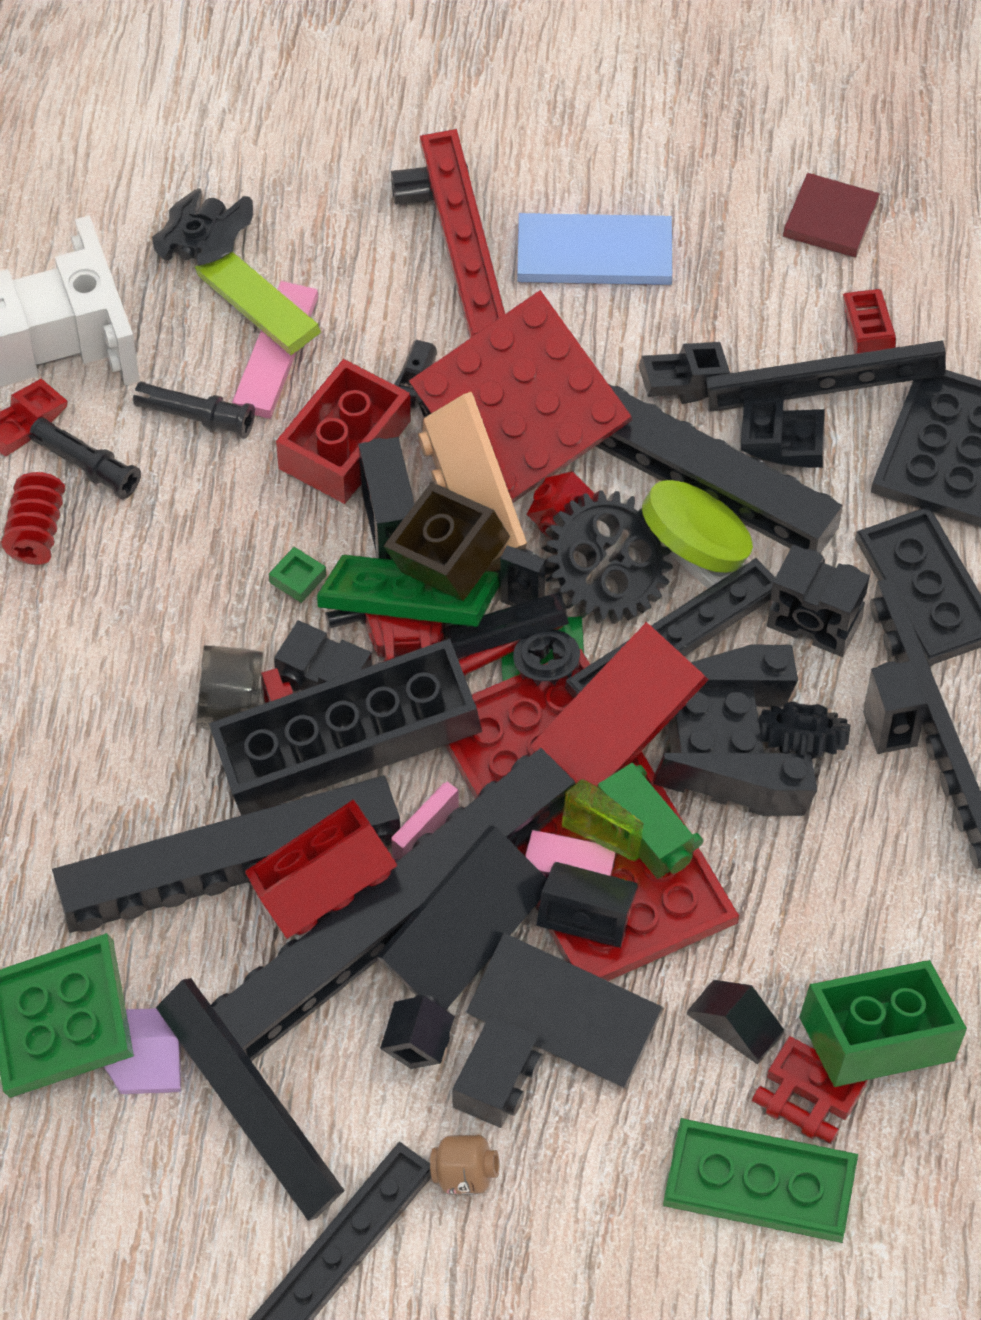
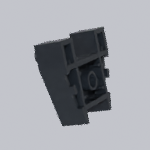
M751 644L691 662L709 680L667 724L671 753L663 754L654 774L653 784L684 793L685 789L706 794L712 796L711 801L727 805L728 801L749 807V812L762 816H804L817 792L811 753H806L805 756L799 753H764L763 743L759 738L760 725L757 707H783L788 702L798 682L792 645Z

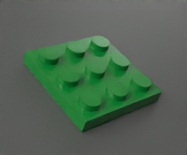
M107 933L0 969V1076L3 1092L9 1098L134 1057L114 940Z

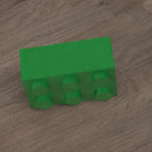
M930 960L810 984L799 1016L834 1087L954 1062L967 1030Z

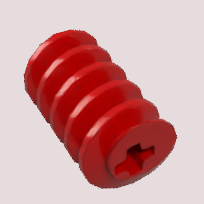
M30 472L18 477L14 483V493L10 500L11 506L7 513L8 519L4 526L5 533L1 543L4 551L13 559L25 564L43 565L48 563L52 557L50 549H52L55 543L53 536L58 529L56 522L61 515L59 509L63 505L62 495L66 489L64 483L52 474Z

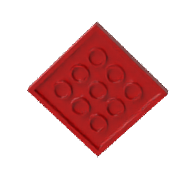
M541 290L409 380L411 386L431 414L463 394L472 392L512 503L542 484L546 477L553 476L632 421L630 413Z

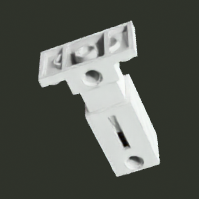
M90 215L75 219L77 235L71 237L74 252L55 256L56 269L12 280L9 269L0 271V387L38 377L36 365L80 353L84 364L108 358L112 372L120 371L125 386L140 382L133 333Z

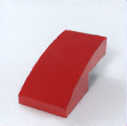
M42 378L12 394L10 406L0 411V453L5 457L30 441L29 435L32 434L29 432L30 428L38 418L43 417L52 423L67 407L68 401Z

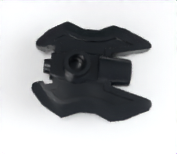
M201 188L192 191L169 209V220L165 227L152 236L154 250L164 260L173 258L172 254L174 252L178 253L184 260L197 259L198 266L219 260L234 250V239L237 234L251 223L253 218V200L248 196H243L227 210L224 203L219 199L208 198L200 207L202 199Z

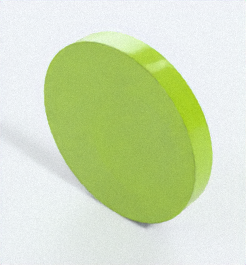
M666 480L656 483L643 500V516L652 532L670 550L690 563L710 571L730 573L741 568L750 556L753 542L746 526L729 507L704 490L684 482Z

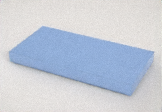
M519 213L517 282L672 285V216Z

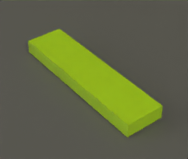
M234 252L225 255L219 260L195 266L197 275L288 354L293 355L321 333L317 322Z

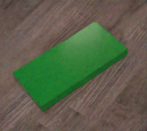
M343 554L318 592L317 606L318 608L477 627L500 586L499 573L485 571L463 602L402 573L393 560Z
M681 1118L663 1206L843 1243L858 1154Z

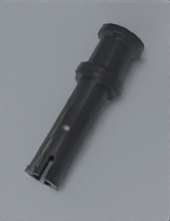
M140 381L135 388V391L150 395V398L134 395L133 403L137 407H145L201 421L207 430L225 429L235 432L237 437L242 439L247 438L251 432L255 418V407L253 404L245 403L241 406L228 403L219 395L209 396L208 399L147 384L143 381Z
M43 417L38 418L31 426L29 431L32 433L29 435L30 440L46 447L51 452L85 471L89 481L95 484L102 483L114 490L115 496L120 499L128 498L136 490L141 479V470L137 466L125 465L115 459L113 452L107 449L97 450Z

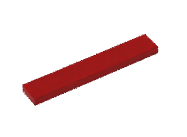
M457 129L420 135L419 143L466 326L471 338L503 316L505 311Z

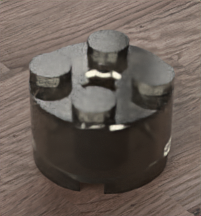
M215 645L203 646L196 728L211 730L209 723L259 706V678L261 676L263 651Z

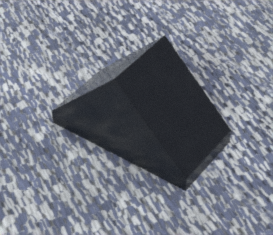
M713 980L687 1010L688 1016L757 1065L784 1034V1028L754 987L748 984Z

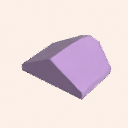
M156 1008L126 1009L134 1057L104 1066L120 1094L181 1092L180 1041Z

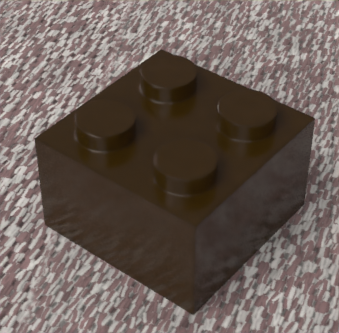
M430 482L388 539L384 548L402 573L464 602L506 544L510 535L493 509Z

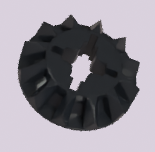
M555 629L539 632L522 638L517 643L513 653L514 667L519 670L523 680L533 679L537 686L542 681H550L555 686L558 679L571 678L573 670L579 668L580 649L574 638L565 632ZM550 650H553L554 659L549 660L548 664L541 665L540 659H544L550 653Z

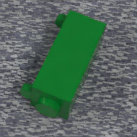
M631 763L598 783L596 806L658 880L669 872L675 874L684 869L690 863L693 851L698 849L704 840L698 833L692 834L647 781L645 778L646 770L641 765L635 766Z

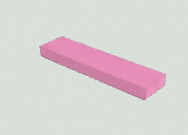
M280 281L277 290L311 317L318 300V289ZM261 330L232 404L241 406L245 403L253 404L256 416L271 419L297 351L293 355L288 354Z

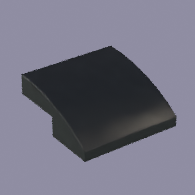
M784 397L744 399L741 451L777 464L794 467L823 468L826 424L825 409L785 410Z

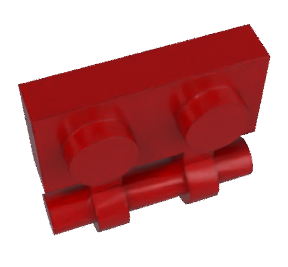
M789 1036L767 1074L768 1079L780 1086L775 1093L759 1086L752 1098V1102L765 1108V1114L775 1120H779L781 1117L802 1129L801 1134L812 1140L818 1137L831 1145L839 1132V1128L826 1122V1117L830 1112L846 1121L866 1088L868 1080L834 1087L816 1050ZM794 1093L815 1104L811 1113L789 1102Z

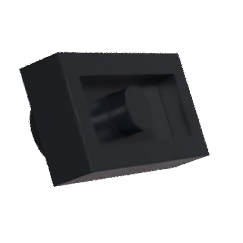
M507 545L500 558L501 602L515 606L545 596V559L540 558L530 550H519Z

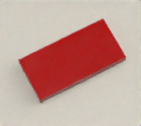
M645 622L538 736L530 747L535 751L542 748L575 781L576 791L592 805L597 799L598 783L628 766L709 679L651 625Z

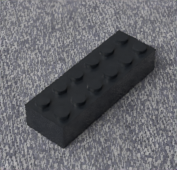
M450 639L209 723L231 792L241 815L272 807L483 732L476 705Z

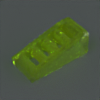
M581 779L566 792L562 827L632 861L639 858L643 822L595 785L584 779ZM612 824L616 825V830L612 828ZM625 830L629 831L628 840L624 837Z

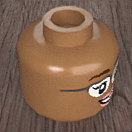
M449 1135L440 1141L439 1147L432 1149L430 1157L432 1181L435 1184H439L442 1191L449 1195L483 1194L489 1188L491 1179L497 1178L499 1175L500 1160L498 1151L491 1150L487 1139L481 1135Z

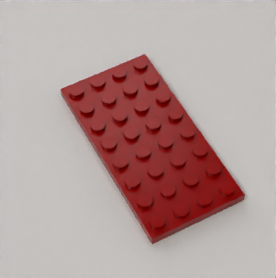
M581 649L579 668L573 670L571 677L590 665ZM521 674L472 694L483 732L445 746L475 799L478 798L480 791L488 783L494 780L498 782L511 772L512 766L518 759L524 755L531 756L536 752L530 745L574 699L565 689L567 679H558L555 686L550 681H542L537 686L533 679L523 680ZM641 751L631 763L635 766L641 765L646 770L645 778L683 822L664 788L653 784L655 773ZM577 791V801L540 830V832L617 847L611 876L638 884L637 892L629 911L625 938L621 948L548 929L565 961L610 981L738 924L739 914L699 848L693 851L692 859L684 869L675 874L669 872L657 880L596 806V800L591 805ZM530 839L517 848L524 856H526ZM540 901L535 906L537 911H539Z

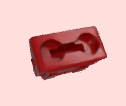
M366 613L369 641L373 645L376 655L381 658L384 657V661L436 644L443 639V629L445 627L443 622Z

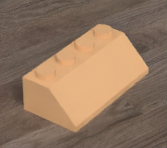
M469 392L423 418V432L418 433V439L424 456L431 455L436 470L431 471L433 482L493 509L510 535L506 544L486 570L492 572L500 570V558L507 545L521 550L526 549L527 541L472 392Z

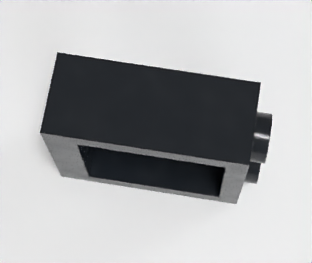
M399 437L377 438L358 444L361 492L376 557L388 560L393 559L384 548V545L415 504Z

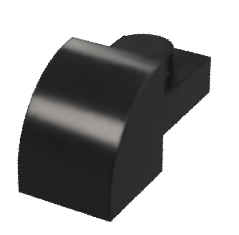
M721 342L686 343L682 345L679 354L645 355L641 357L638 365L648 397L679 395L681 404L696 402L708 397L706 377L730 373Z

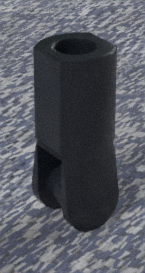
M415 340L412 343L404 366L394 384L410 393L411 408L414 409L418 407L420 397L413 388L407 387L405 384L411 385L409 380L431 366L437 355V349L432 343Z

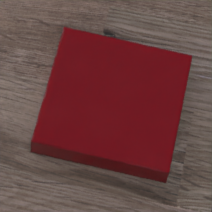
M807 172L784 227L783 237L856 258L879 202L880 193Z

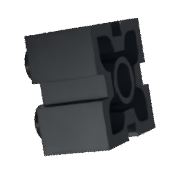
M792 545L773 581L771 601L773 603L769 609L767 627L796 639L799 634L813 639V646L843 657L862 621L865 606L863 600L867 594L870 575L861 572L857 567L849 564L843 565L839 563L837 568L826 564L824 557L819 552Z

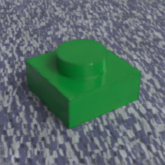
M293 547L268 575L269 583L302 603L327 576L326 566L298 548Z

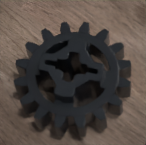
M795 701L785 703L783 709L777 706H771V711L763 709L758 718L761 742H769L768 747L770 748L779 747V752L799 753L803 756L806 753H811L812 759L823 757L824 752L834 755L837 754V750H846V745L849 743L851 725L847 724L848 720L846 718H838V713H828V708L823 705L799 704Z

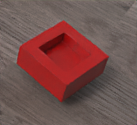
M277 668L261 672V695L264 703L293 694L290 683H282Z

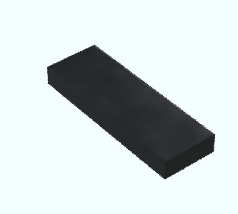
M556 592L483 615L477 627L454 624L445 627L443 633L444 640H451L457 658H462L532 636L539 632L567 625L569 621L563 596L561 593Z

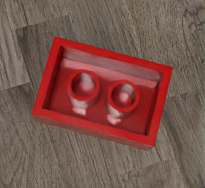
M343 358L276 440L278 469L346 504L361 485L358 444L377 438L399 437L411 422L410 393Z
M353 799L247 869L245 873L259 899L286 939L294 934L302 935L311 930L316 925L317 919L330 910L337 911L346 907L354 899V894L366 886H376L389 877L391 870L398 865Z

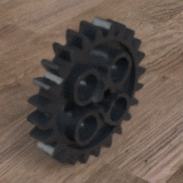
M603 490L595 493L593 499L585 493L578 498V504L573 500L564 506L566 513L560 511L553 517L557 525H551L545 531L553 539L541 546V549L552 554V556L545 559V567H551L554 570V573L547 577L546 581L559 582L560 587L556 592L569 596L566 604L567 609L572 608L576 604L581 606V618L594 611L596 623L605 620L607 615H609L612 624L622 620L623 615L628 621L632 620L637 616V610L641 613L646 612L651 608L649 601L656 602L662 597L657 588H664L670 583L662 573H667L673 569V565L664 561L663 557L673 551L661 545V541L646 523L642 508L638 511L634 509V496L621 503L619 491L612 493L608 500ZM597 521H602L608 526L610 537H606L598 531ZM623 530H627L629 533L628 537L609 557V564L599 570L591 585L586 582L587 577L605 558L606 550L618 541ZM628 547L637 549L641 556V563L631 559ZM574 551H578L585 556L587 567H581L575 562L573 557ZM605 577H610L617 583V594L609 591L606 587Z

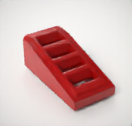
M873 289L844 293L843 303L854 353L896 348V335L882 290ZM876 307V308H873V309H865V310H857V311H856V309H860V308Z

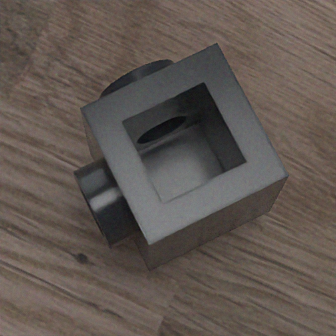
M416 995L414 998L395 1001L380 1049L410 1069L441 1064L445 1048L450 1040V1031L455 1016L442 1008L438 1000L428 995Z

